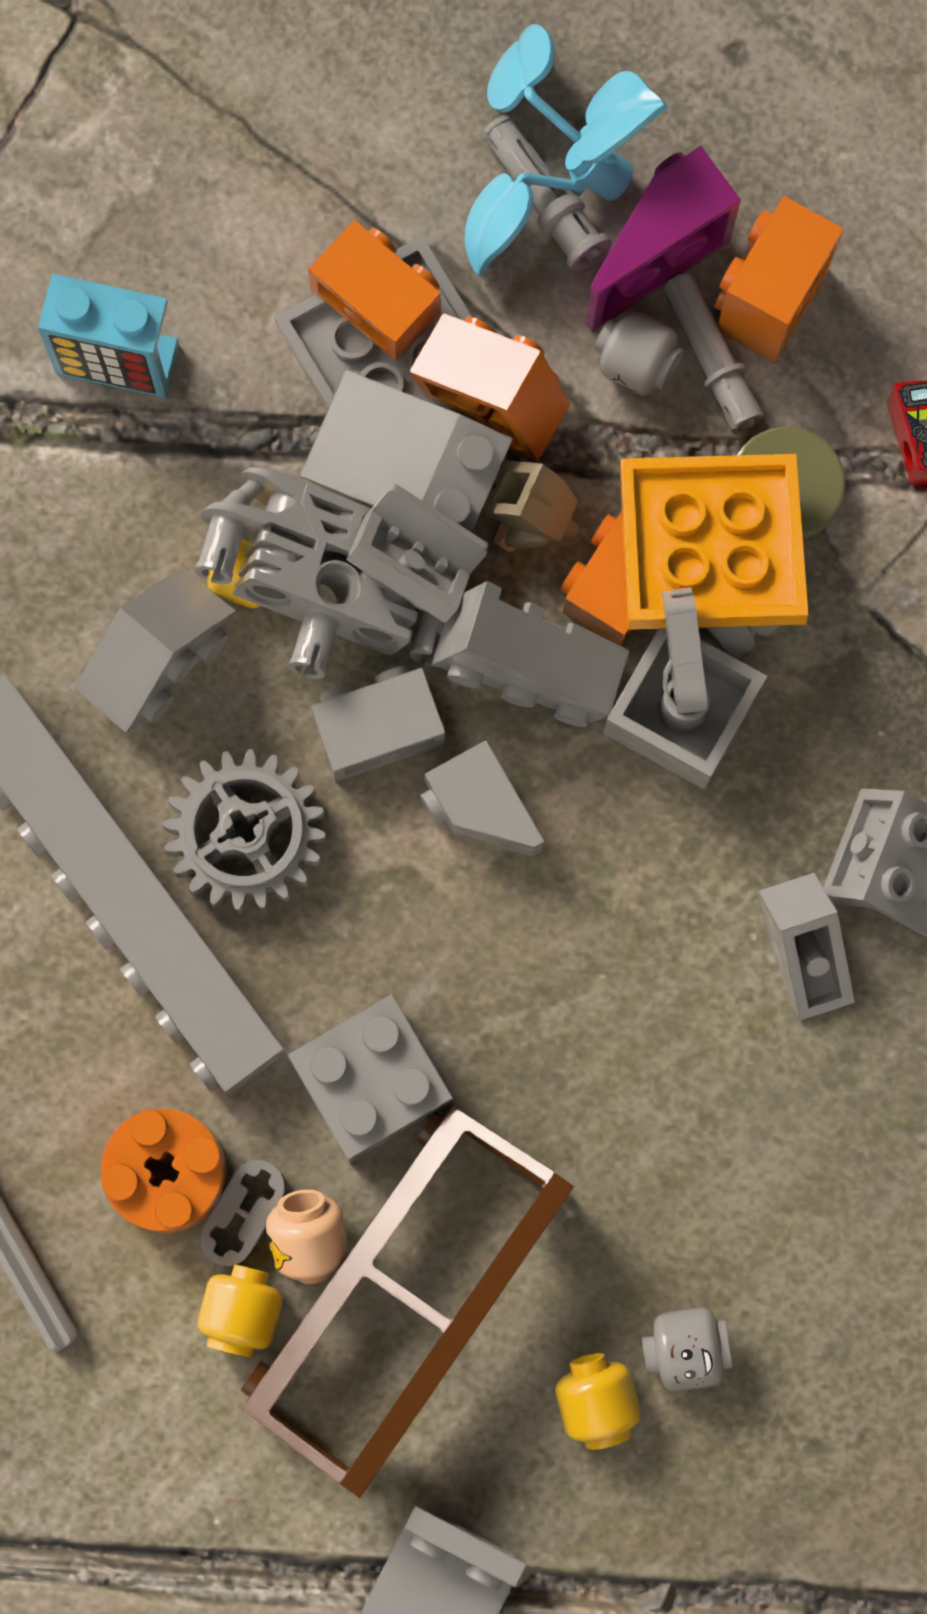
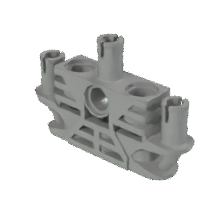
M253 467L244 470L240 474L239 482L242 486L241 488L232 491L222 502L208 505L201 512L200 516L203 521L210 526L199 562L195 567V573L199 577L206 579L209 570H213L210 582L218 584L230 583L242 539L248 541L244 554L247 560L241 564L238 575L242 578L235 584L233 595L302 622L294 652L288 664V668L292 672L299 674L301 667L306 666L303 677L311 679L324 678L326 664L335 635L386 655L395 654L410 642L412 631L408 628L415 624L418 613L413 609L417 607L410 600L380 581L368 577L361 569L347 561L361 523L371 508L277 471ZM256 499L265 505L266 509L262 510L251 507L250 503ZM320 584L331 588L337 600L336 604L324 598L320 591ZM422 610L414 644L410 649L409 656L414 661L420 662L422 654H426L423 665L436 667L432 665L444 622L427 611Z

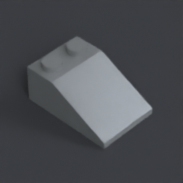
M345 370L299 477L371 509L391 484H397L472 533L513 438L463 415Z

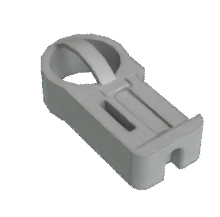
M692 588L662 591L670 658L663 671L662 683L667 701L677 711L678 715L708 711L697 611ZM670 670L675 701L670 697L667 689V679Z

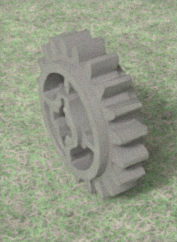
M251 749L247 750L243 765L236 766L232 756L226 751L222 754L223 767L220 771H215L204 760L200 762V769L204 777L201 783L186 776L182 777L183 786L190 795L187 799L169 797V805L173 810L181 814V817L165 820L162 826L168 833L179 835L180 837L166 844L164 849L168 856H185L183 860L178 862L173 871L177 878L187 877L193 873L196 874L189 887V891L193 896H197L204 892L206 888L211 887L210 904L213 908L217 909L224 902L225 897L230 895L232 896L233 906L237 914H242L248 897H254L257 906L264 912L267 911V894L269 892H275L286 903L290 901L288 889L285 885L287 881L292 880L304 887L309 884L305 873L300 869L302 864L320 866V856L309 849L308 846L326 842V833L309 826L325 817L323 807H305V804L310 802L316 794L313 785L294 789L300 776L298 768H290L282 776L277 775L279 771L278 756L273 754L266 761L265 765L260 768L257 767V760L254 751ZM239 788L259 789L270 793L276 799L270 803L266 801L247 803L240 800L232 790ZM214 802L219 810V823L216 829L209 834L211 839L198 845V828L201 818L207 807ZM291 817L293 825L291 841L285 854L277 862L270 852V841L273 834L280 829L279 824ZM244 820L245 824L249 827L257 824L253 828L256 838L252 842L246 843L242 837L234 838L237 835L234 827L237 822ZM222 859L224 862L232 859H241L250 863L258 874L235 876L219 871L212 865Z

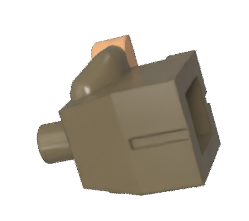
M503 461L494 481L497 487L496 489L491 488L481 510L491 519L501 522L493 542L503 550L512 552L517 548L543 547L549 541L561 542V540L569 541L573 539L579 530L578 522L571 518L578 500L565 480L544 464Z

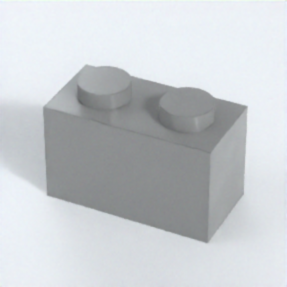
M407 666L395 667L378 674L374 678L376 684L355 691L352 685L336 687L319 696L320 703L311 705L313 719L335 782L445 745V731L422 668L409 672Z

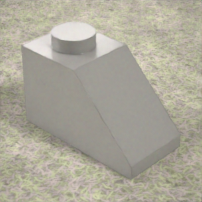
M486 740L424 774L425 787L428 791L421 794L420 797L436 826L446 822L455 836L531 857L543 851L544 840Z
M815 873L760 890L759 896L768 938L799 1021L855 1003L838 912Z

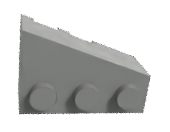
M489 581L463 593L458 610L444 623L432 662L433 666L448 671L447 678L450 681L471 688H480L481 684H485L502 690L500 697L503 700L528 708L534 707L535 703L555 710L553 715L555 719L573 726L586 727L588 722L591 723L609 716L629 653L628 649L575 623H568L566 628L542 619L545 609L532 602H526L523 611L499 600L502 588Z

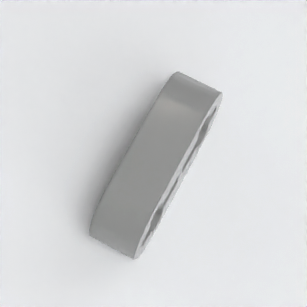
M263 1160L249 1161L241 1165L234 1173L200 1234V1247L204 1255L212 1263L222 1267H233L234 1264L240 1265L244 1263L254 1252L266 1231L267 1217L286 1193V1183L283 1175L272 1163ZM263 1171L269 1173L271 1177L268 1185L275 1190L273 1197L270 1200L260 1197L255 1202L250 1213L242 1210L241 1207L249 1195V1190L242 1185L244 1179L248 1175L258 1178ZM238 1214L245 1218L237 1235L244 1242L243 1248L239 1253L229 1250L225 1253L224 1257H221L216 1253L219 1243L212 1238V1234L217 1227L227 1230Z

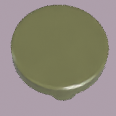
M776 427L757 434L741 448L737 455L796 454L803 540L818 534L836 516L844 497L845 474L838 455L824 439L802 428Z

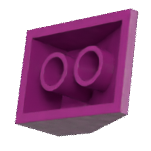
M702 146L697 147L687 155H684L682 152L674 153L655 169V175L591 283L586 325L591 332L605 325L609 319H614L651 295L672 278L686 272L730 243L741 199Z

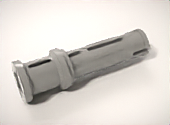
M506 114L496 118L483 130L485 133L481 135L482 139L493 153L496 154L514 180L522 173L554 177L532 145L523 136L511 115ZM537 185L530 186L533 191V206L539 214L538 227L545 236H552L568 257L566 265L572 273H578L591 267L608 252L612 245L611 239L606 233L599 234L583 212L585 205L579 196L567 194L564 189Z

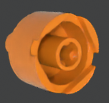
M174 1109L142 1110L126 1120L110 1137L104 1149L101 1162L102 1189L113 1208L130 1223L156 1233L184 1231L206 1220L224 1192L228 1179L225 1155L214 1134L193 1116ZM169 1156H174L172 1167L179 1172L178 1178L175 1182L164 1180L160 1187H156L157 1176L151 1171L153 1164L156 1161L165 1163Z

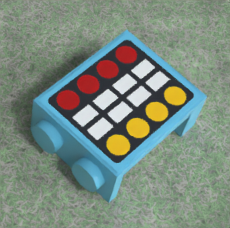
M52 273L38 330L55 373L57 375L166 398L179 349L178 338L160 334L168 304L167 298Z

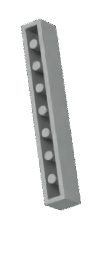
M4 673L0 676V807L4 811L12 804L26 821L17 828L23 839L37 857L47 850L60 869L51 875L71 903L82 897L94 914L85 923L101 945L107 950L116 944L129 962L120 970L138 995L142 997L151 991L163 1007V1010L155 1015V1018L174 1044H178L185 1038L199 1057L192 1061L190 1065L207 1089L212 1092L221 1086L224 1092L231 1097L286 1056L284 1049Z

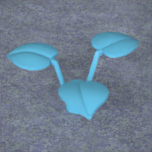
M538 24L529 25L523 31L519 40L514 42L499 59L488 83L487 98L493 109L505 113L514 109L525 96L536 109L574 142L565 159V166L570 170L571 179L522 173L514 180L508 174L503 173L494 178L482 190L467 218L465 249L472 269L483 278L489 264L514 241L527 223L533 206L531 185L569 190L578 196L587 188L607 201L617 199L630 184L633 176V165L615 151L664 110L668 109L665 101L656 95L640 76L631 71L619 72L610 78L592 98L586 111L587 125L579 133L541 99L534 89V86L550 72L555 56V45L551 34Z

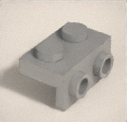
M391 484L364 517L347 561L361 569L368 577L380 581L410 600L417 608L427 611L446 623L458 610L469 576L486 556L489 545L399 485Z

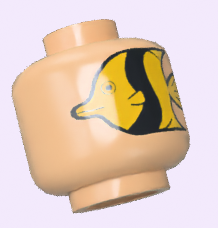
M305 1189L289 1193L279 1200L277 1206L273 1208L266 1219V1231L272 1262L276 1270L285 1277L298 1280L304 1284L323 1282L341 1267L349 1255L342 1209L333 1199L325 1197L321 1192Z

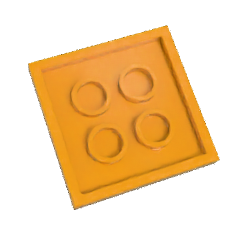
M796 454L621 459L620 485L628 630L666 629L661 592L689 587L692 588L699 628L806 625L808 602Z

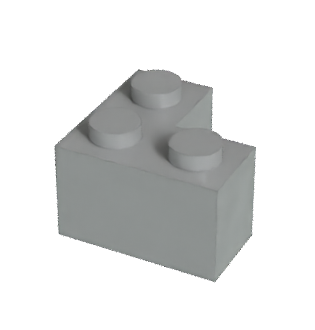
M183 567L119 608L74 689L125 733L146 719L152 724L171 706L174 696L169 692L174 683L177 684L184 679L199 659L202 658L205 662H209L225 646L229 635L224 630L236 611Z

